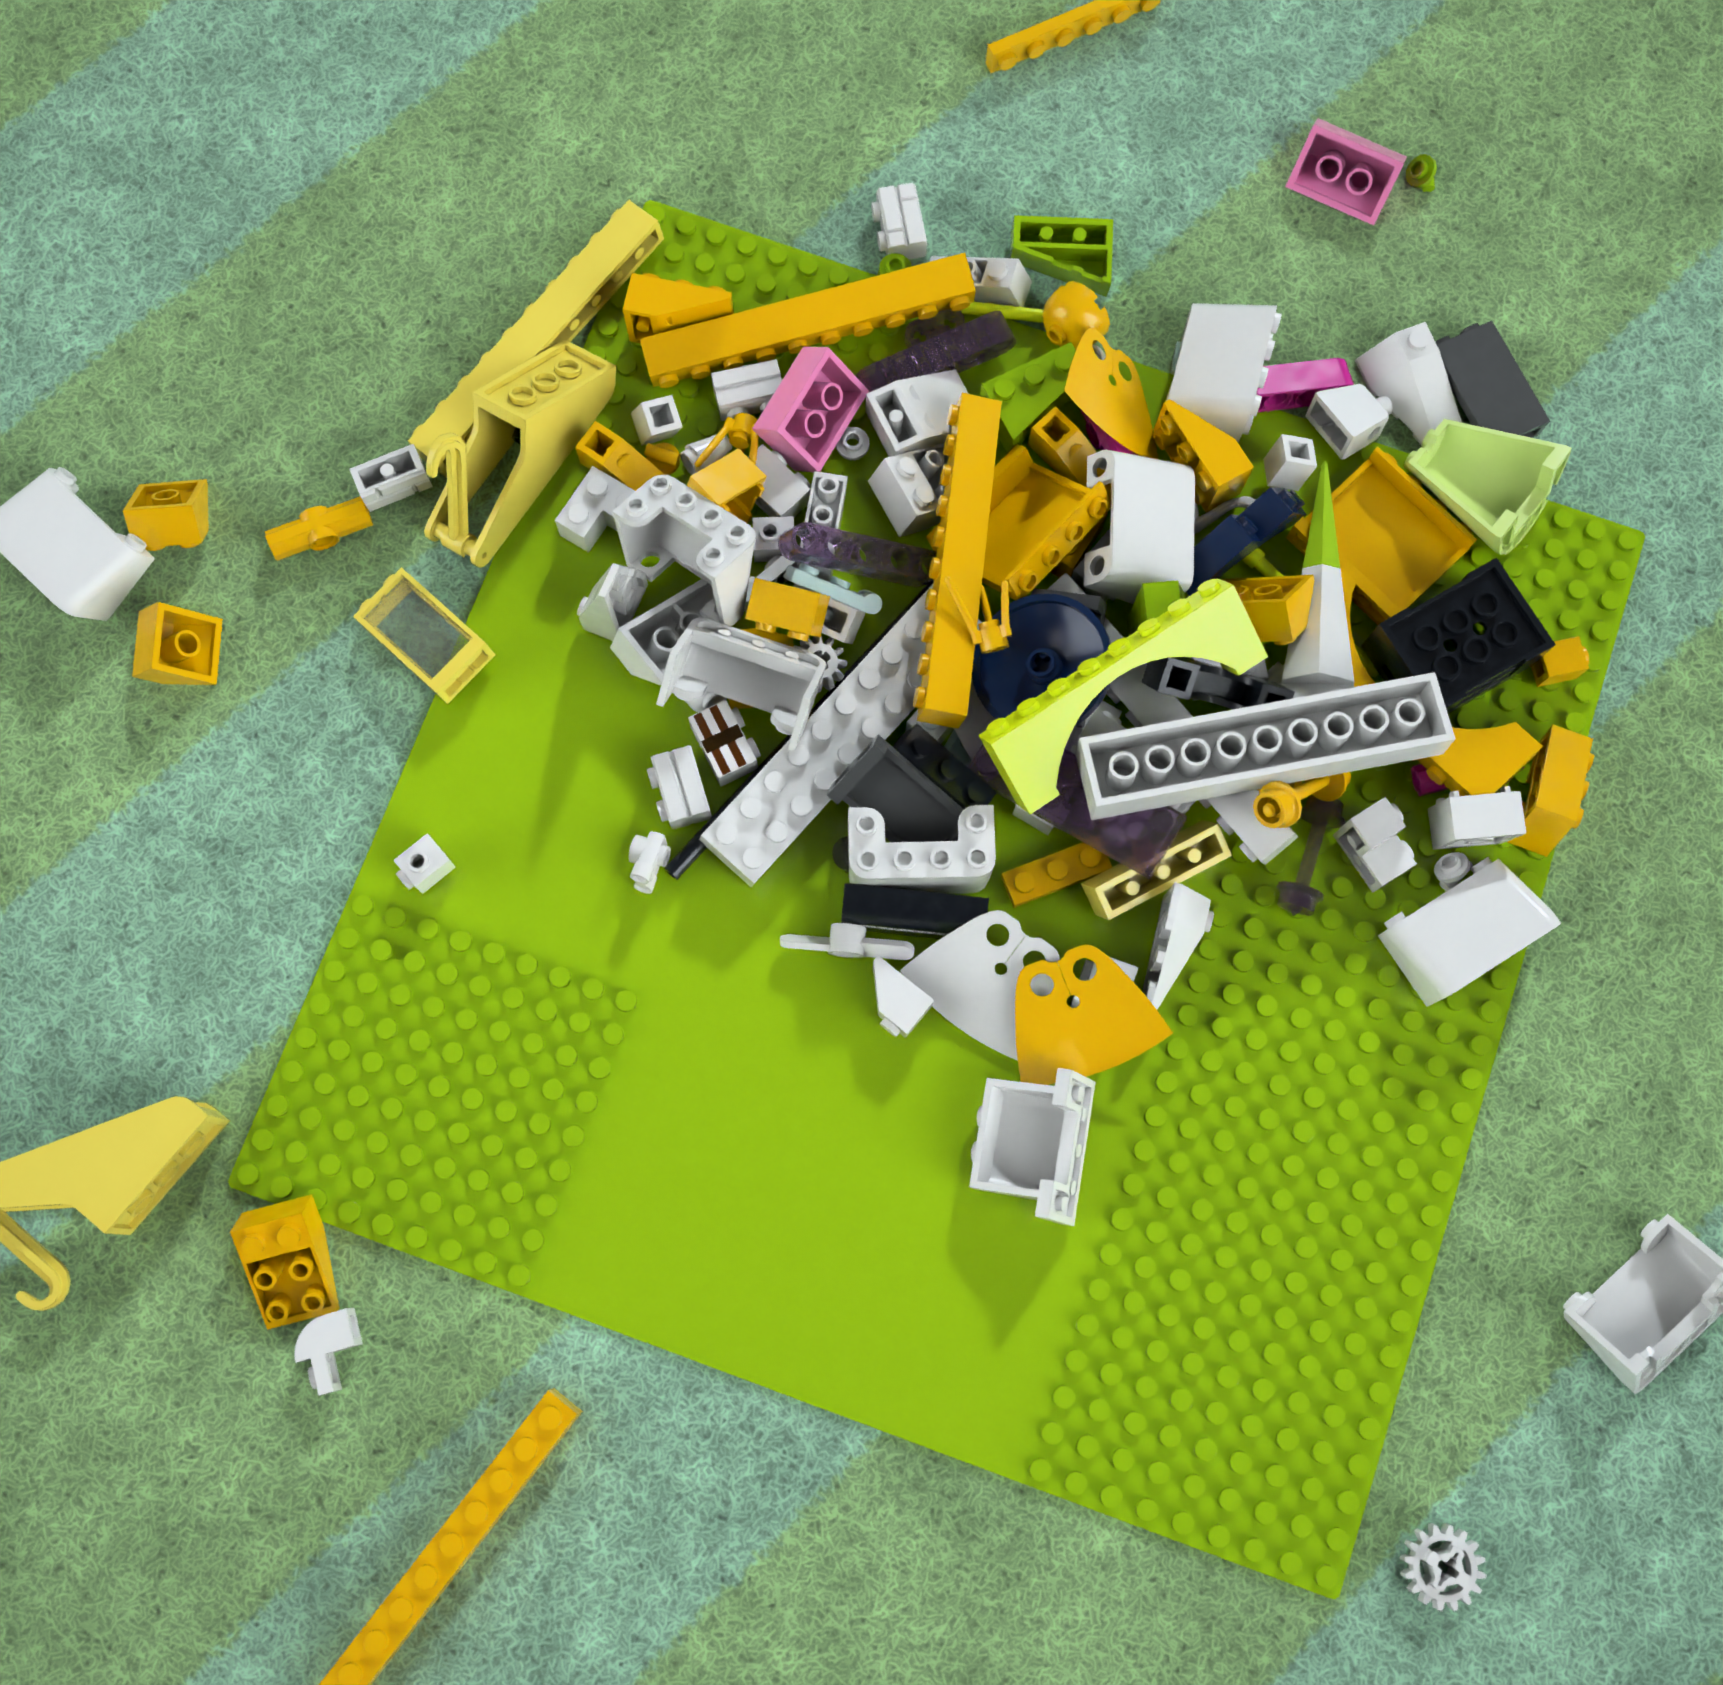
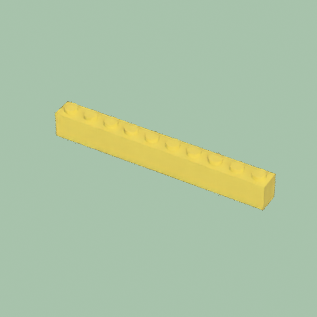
M630 200L622 208L617 209L612 214L610 221L600 232H596L590 238L588 245L569 261L567 268L547 285L545 292L525 309L523 316L503 333L501 340L481 357L479 364L458 382L456 389L445 400H442L436 406L434 413L414 430L408 442L410 445L414 444L420 458L427 462L431 445L442 434H457L465 441L466 445L473 429L474 391L565 339L571 342L664 240L659 221ZM445 451L439 460L438 472L447 478Z

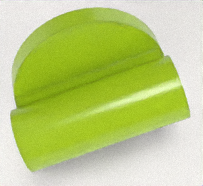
M1427 154L1415 157L1406 169L1405 176L1408 184L1415 188H1422L1423 192L1433 191L1435 189L1434 176L1437 170L1435 159Z
M888 254L881 260L877 276L912 267L911 262L902 254Z

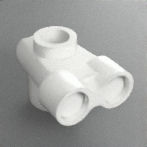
M649 832L648 837L635 835L630 845L629 862L635 863L630 878L635 881L634 888L642 893H652L657 881L659 867H666L670 858L671 848L667 846L665 835L661 833Z

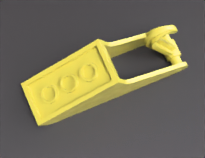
M564 339L474 391L473 429L466 445L465 441L457 434L447 433L438 436L430 447L426 462V474L432 478L437 476L439 460L446 451L447 483L424 529L425 537L434 542L440 540L444 547L462 557L468 555L471 563L479 568L486 566L611 399L616 383V365ZM515 428H519L520 454L477 539L475 535L469 533L468 503L515 442L512 439Z
M174 1096L1 1161L0 1242L44 1280L50 1289L49 1295L43 1300L35 1298L26 1291L17 1292L16 1299L31 1310L45 1311L55 1308L67 1296L71 1280L69 1271L64 1264L5 1212L75 1208L104 1234L131 1235L230 1120L215 1107L207 1103H195L186 1097Z

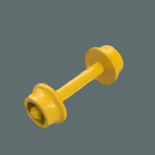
M1351 772L1305 780L1304 783L1295 788L1282 781H1271L1261 788L1259 795L1255 798L1253 804L1254 814L1258 821L1268 828H1288L1297 823L1301 817V800L1312 794L1322 801H1334L1340 798L1350 783Z

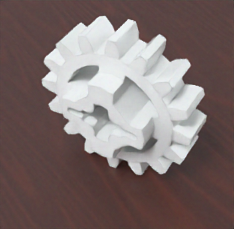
M1433 1523L1428 1524L1427 1534L1419 1529L1414 1530L1418 1540L1415 1543L1405 1540L1404 1544L1410 1549L1409 1555H1400V1559L1408 1563V1568L1400 1571L1401 1576L1412 1579L1406 1587L1408 1591L1412 1593L1420 1592L1418 1600L1425 1605L1432 1600L1433 1608L1439 1611L1443 1610L1445 1602L1448 1608L1453 1611L1458 1610L1457 1600L1470 1605L1472 1602L1468 1593L1473 1591L1480 1594L1482 1591L1475 1584L1476 1579L1486 1578V1574L1479 1571L1477 1566L1485 1562V1557L1473 1553L1477 1550L1479 1544L1473 1540L1466 1541L1467 1532L1458 1529L1454 1533L1453 1526L1447 1523H1443L1441 1532L1438 1526ZM1446 1541L1445 1543L1442 1542L1439 1548H1428L1434 1542ZM1463 1557H1464V1559H1465V1564H1466V1570H1465V1571H1464V1567H1463V1563H1462ZM1420 1560L1422 1561L1424 1569L1423 1577H1421L1420 1573ZM1440 1560L1444 1561L1445 1565L1448 1566L1446 1573L1442 1572L1438 1567ZM1458 1585L1455 1589L1444 1592L1447 1586Z

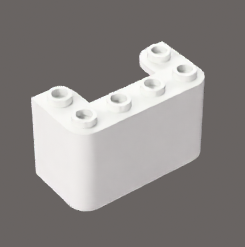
M973 805L964 809L958 819V841L885 842L884 818L878 811L867 807L848 808L850 884L945 894L980 892L987 885L996 860L994 805Z

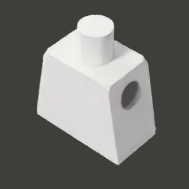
M1356 384L1316 392L1305 417L1340 459L1343 460L1379 438L1389 419L1388 415L1392 413L1393 406L1387 396L1375 399L1364 385Z

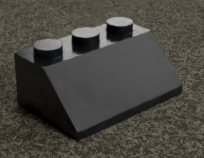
M915 724L903 733L892 746L963 809L973 805H988L997 793L918 724Z

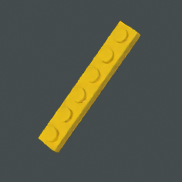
M1094 0L988 44L985 64L990 73L998 70H1009L1017 62L1027 58H1038L1046 50L1056 46L1064 47L1070 44L1073 39L1085 34L1093 35L1102 27L1111 23H1122L1131 15L1140 11H1151L1160 4L1161 0Z

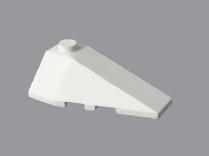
M1426 322L1395 332L1355 360L1368 390L1375 397L1387 396L1391 400L1393 406L1391 414L1396 419L1399 418L1413 432L1412 436L1421 446L1427 432L1430 429L1435 430L1443 419L1462 423L1440 351Z
M1176 882L1163 896L1142 992L1157 1010L1202 938L1204 931H1210L1214 918V912L1209 911L1210 899Z

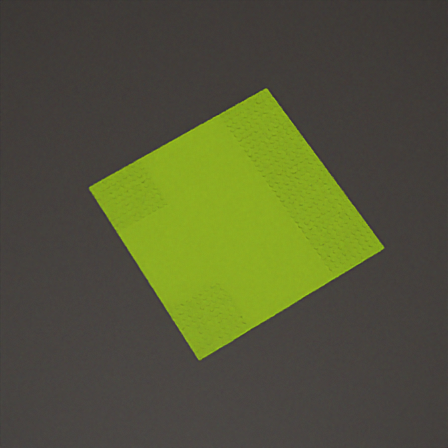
M653 200L646 201L642 208L659 221L664 240L634 273L641 275L651 273L661 279L672 281L682 279L691 282L693 285L707 288L710 286L721 287L728 292H732L734 313L877 276ZM630 276L598 311L583 346V349L616 365L614 392L594 422L597 421L623 438L644 456L646 445L641 446L631 412L641 402L672 395L683 428L672 438L651 444L669 443L675 446L679 453L685 450L686 445L717 435L722 429L725 420L721 421L711 375L698 380L692 379V377L679 380L677 385L669 388L653 387L641 343L629 341L623 314V305ZM939 311L936 316L925 320H920L918 317L905 320L906 322L896 328H887L886 326L875 328L873 332L865 336L855 337L852 334L841 337L839 342L832 345L818 343L808 346L829 347L869 392L897 380L956 369L968 393L980 396L982 383L1060 347L1049 340L1047 332L1009 319ZM788 351L777 354L774 358L777 359L782 380L799 353L790 354ZM754 360V361H750V362L744 363V366L750 365V364H755V363H760V362H757V360ZM1132 361L1141 381L1154 430L1174 375ZM1119 362V370L1122 377L1130 381V369L1124 362ZM1109 375L1110 383L1115 386L1116 381L1114 377ZM866 397L848 427H858L866 432L869 437L868 452L858 460H848L838 453L835 446L820 471L848 476L833 576L851 583L849 587L851 591L857 593L860 590H869L882 599V608L878 613H865L853 644L843 643L834 639L832 645L834 650L838 647L844 648V652L837 656L838 659L847 661V666L839 669L843 675L932 580L929 578V568L932 558H936V554L926 536L937 525L899 538L868 483L869 478L884 458L889 456L865 412ZM1070 399L1059 410L1082 431L1090 442L1086 431V421L1079 407ZM1281 410L1258 412L1253 417L1249 434H1242L1238 443L1254 468L1240 495L1234 498L1246 496L1256 500L1270 488V486H1267L1263 459L1281 434L1313 439L1317 467L1299 491H1295L1304 501L1305 505L1301 508L1307 515L1314 509L1321 466L1324 461L1328 464L1331 493L1355 472L1377 447L1384 453L1391 454L1396 459L1398 466L1408 475H1414L1404 469V463L1409 453L1372 442L1346 459L1341 460L1308 419ZM761 413L752 414L757 420ZM759 436L758 447L763 444L772 451L773 449ZM999 437L995 466L1008 454ZM1029 437L1020 444L1027 448L1034 463L1055 472L1028 446ZM857 439L847 440V444L851 446L859 443ZM1156 444L1158 459L1171 462V458L1165 449L1161 450ZM732 445V450H730L729 452H727V454L733 452L734 450H736V449H738V448H736V447H734V446ZM750 446L744 451L747 457L750 454ZM574 447L494 555L465 625L477 634L496 655L448 704L435 694L228 1179L229 1186L274 1204L312 1194L321 1220L324 1223L1329 1599H1337L1340 1596L1527 949L1526 946L1460 990L1426 1007L1378 935L1387 930L1384 922L1398 913L1403 912L1405 917L1447 892L1439 885L1440 881L1434 873V866L1442 856L1454 852L1463 853L1473 866L1487 857L1492 862L1499 859L1541 899L1556 846L1547 857L1508 842L1433 850L1428 808L1435 805L1438 798H1449V793L1452 791L1448 789L1419 797L1414 789L1411 768L1421 764L1418 760L1352 771L1351 780L1346 787V791L1340 798L1334 801H1322L1313 794L1301 800V817L1297 823L1290 826L1298 838L1266 865L1260 862L1259 859L1252 862L1239 848L1243 843L1241 838L1235 832L1229 836L1219 825L1232 856L1180 883L1211 900L1209 911L1214 912V918L1210 931H1204L1202 938L1157 1010L1173 1034L1127 1062L1087 1076V1078L1096 1083L1074 1226L1062 1225L1035 1217L1037 1200L976 1190L969 1187L973 1166L971 1148L973 1143L977 1141L979 1129L977 1125V1112L983 1104L986 1079L992 1078L1021 1082L1018 1061L972 1038L948 1021L933 1007L928 1010L907 1038L900 1033L897 1037H894L880 1025L883 1019L878 1016L873 972V961L875 958L839 957L829 954L828 951L792 949L780 946V936L795 934L830 937L831 924L841 923L845 883L850 884L848 865L849 805L842 800L837 805L833 800H830L752 887L706 848L678 880L665 871V867L660 866L657 873V881L651 894L642 893L634 888L635 881L630 878L635 863L629 862V849L635 835L648 837L649 832H658L665 835L667 846L671 848L669 864L708 821L692 823L675 830L671 829L669 820L661 821L656 802L663 799L660 789H652L647 769L653 767L650 757L684 746H691L712 816L753 772L720 787L690 727L688 717L698 712H695L684 700L677 698L673 693L663 707L656 705L661 685L631 675L610 649L613 641L582 628L577 611L583 597H589L592 588L613 563L626 567L627 565L618 532L609 526L605 528L589 553L560 536L555 519L590 470L580 464L576 448ZM680 458L678 469L669 476L687 485L691 474L686 470ZM788 464L786 465L794 474L797 472L801 473L808 480L810 486H812L814 472L794 471ZM1422 484L1423 489L1430 496H1432L1434 499H1438L1427 487H1425ZM1547 500V504L1525 537L1506 555L1494 552L1472 531V535L1478 540L1409 607L1410 610L1458 584L1468 573L1497 558L1553 641L1580 637L1582 646L1587 649L1589 654V669L1577 679L1537 687L1532 668L1530 667L1448 714L1452 727L1485 729L1517 722L1539 742L1554 724L1588 737L1644 544L1645 535L1642 531ZM754 504L751 511L752 517H769L760 507ZM1201 504L1197 505L1199 516L1205 514L1206 512ZM807 506L794 518L795 557L797 559ZM1446 506L1447 511H1448L1458 522L1464 523L1463 521H1461V520ZM1235 507L1205 529L1194 534V547L1230 514L1240 515L1245 508ZM1111 509L1107 512L1103 529L1088 552L1110 529ZM751 518L747 524L753 528V520ZM1293 526L1259 546L1266 554L1264 557L1284 576L1301 575L1305 558L1286 538ZM754 552L750 577L754 576L756 578L765 570V565L768 562H755ZM648 556L642 560L641 564L645 567H652L660 559L655 556ZM1241 560L1219 579L1264 576L1255 567L1251 569ZM674 561L652 582L647 580L648 586L633 619L701 580V578ZM1049 572L1035 588L1047 590L1059 577ZM787 581L784 585L793 587L794 583ZM982 583L985 587L993 617L1001 610V592ZM1185 592V599H1186V598L1189 597V595ZM1009 597V604L1015 601L1014 599ZM1108 599L1106 601L1108 604L1106 618L1124 638H1127L1129 636L1127 618L1133 604L1120 599L1115 601ZM1351 601L1350 623L1354 643L1362 649L1361 645L1378 625ZM980 603L978 619L981 622H985ZM744 611L743 616L732 627L737 629L755 628L756 622L745 619L746 612ZM1473 625V631L1476 634L1483 635L1485 633L1482 625ZM776 628V632L788 635L789 630ZM821 633L823 644L830 636ZM461 635L450 660L468 643ZM793 638V645L800 646V640ZM1449 640L1444 641V648L1447 651L1453 652L1455 651V644ZM1261 642L1268 655L1264 659L1267 671L1278 661L1282 665L1285 664L1288 644L1275 645L1274 642ZM1379 674L1375 678L1371 676L1375 683L1384 682ZM822 687L821 692L817 693L812 708L828 692L827 689ZM1106 694L1103 701L1122 711L1119 717L1122 722L1121 725L1126 729L1136 728L1125 716L1129 711L1122 701L1115 704ZM1177 697L1193 717L1232 710L1207 701H1193L1192 699L1186 700ZM755 707L738 709L745 723V726L741 728L745 738L752 737L761 756L756 758L759 766L787 735L779 732L776 726L772 724L770 720L772 713ZM914 708L885 740L891 746L894 745L898 738L905 733L906 722L918 708ZM951 732V733L948 735V737L941 743L943 746H945V744H946V742L948 741V739H949L950 735L952 734V732ZM1533 758L1524 766L1522 771H1519L1505 785L1510 786L1511 792L1521 791L1523 802L1527 801L1530 784L1526 783V779ZM974 765L972 771L986 783ZM1001 775L997 776L988 783L997 792L988 804L994 805L996 860L987 885L980 892L955 895L989 898L988 912L1001 910L1008 913L1019 921L1021 930L1027 936L1042 938L1052 945L1059 954V960L1064 957L1067 950L1088 944L1100 949L1111 958L1137 966L1138 970L1134 983L1142 991L1163 896L1168 890L1111 920H1107L1094 914L1081 883L1083 882L1013 908L1001 879V873L1097 836L1100 837L1111 865L1114 867L1201 820L1218 823L1216 819L1220 814L1212 805L1206 809L1199 800L1183 816H1179L1173 821L1167 820L1155 809L1132 848L1129 849L1124 846L1123 849H1119L1104 839L1106 836L1104 833L1095 828L1092 831L1086 830L1074 821L1075 816L1070 813L1077 800L1072 797L1065 807L1070 813L1060 830L1053 827L1050 834L1046 835L1012 815L1017 803ZM1386 797L1403 814V822L1406 827L1396 835L1411 847L1414 853L1413 859L1417 864L1372 893L1333 834L1352 817ZM428 833L456 868L422 894L415 886L409 890L396 875L401 869L393 860ZM1470 870L1459 883L1472 876L1473 872ZM994 924L988 928L986 937L992 945L1002 946L1007 943L1009 932L1005 926ZM866 931V938L900 940L913 944L915 950L914 956L911 959H884L900 973V970L911 960L940 940ZM1030 951L1025 954L1023 964L1025 967L1031 963L1046 959L1041 952ZM1081 958L1075 962L1073 972L1078 979L1080 978L1085 961L1092 960ZM997 963L995 965V972L999 975H1004L1007 972V966L1004 963ZM1074 995L1069 996L1067 999L1069 1007Z

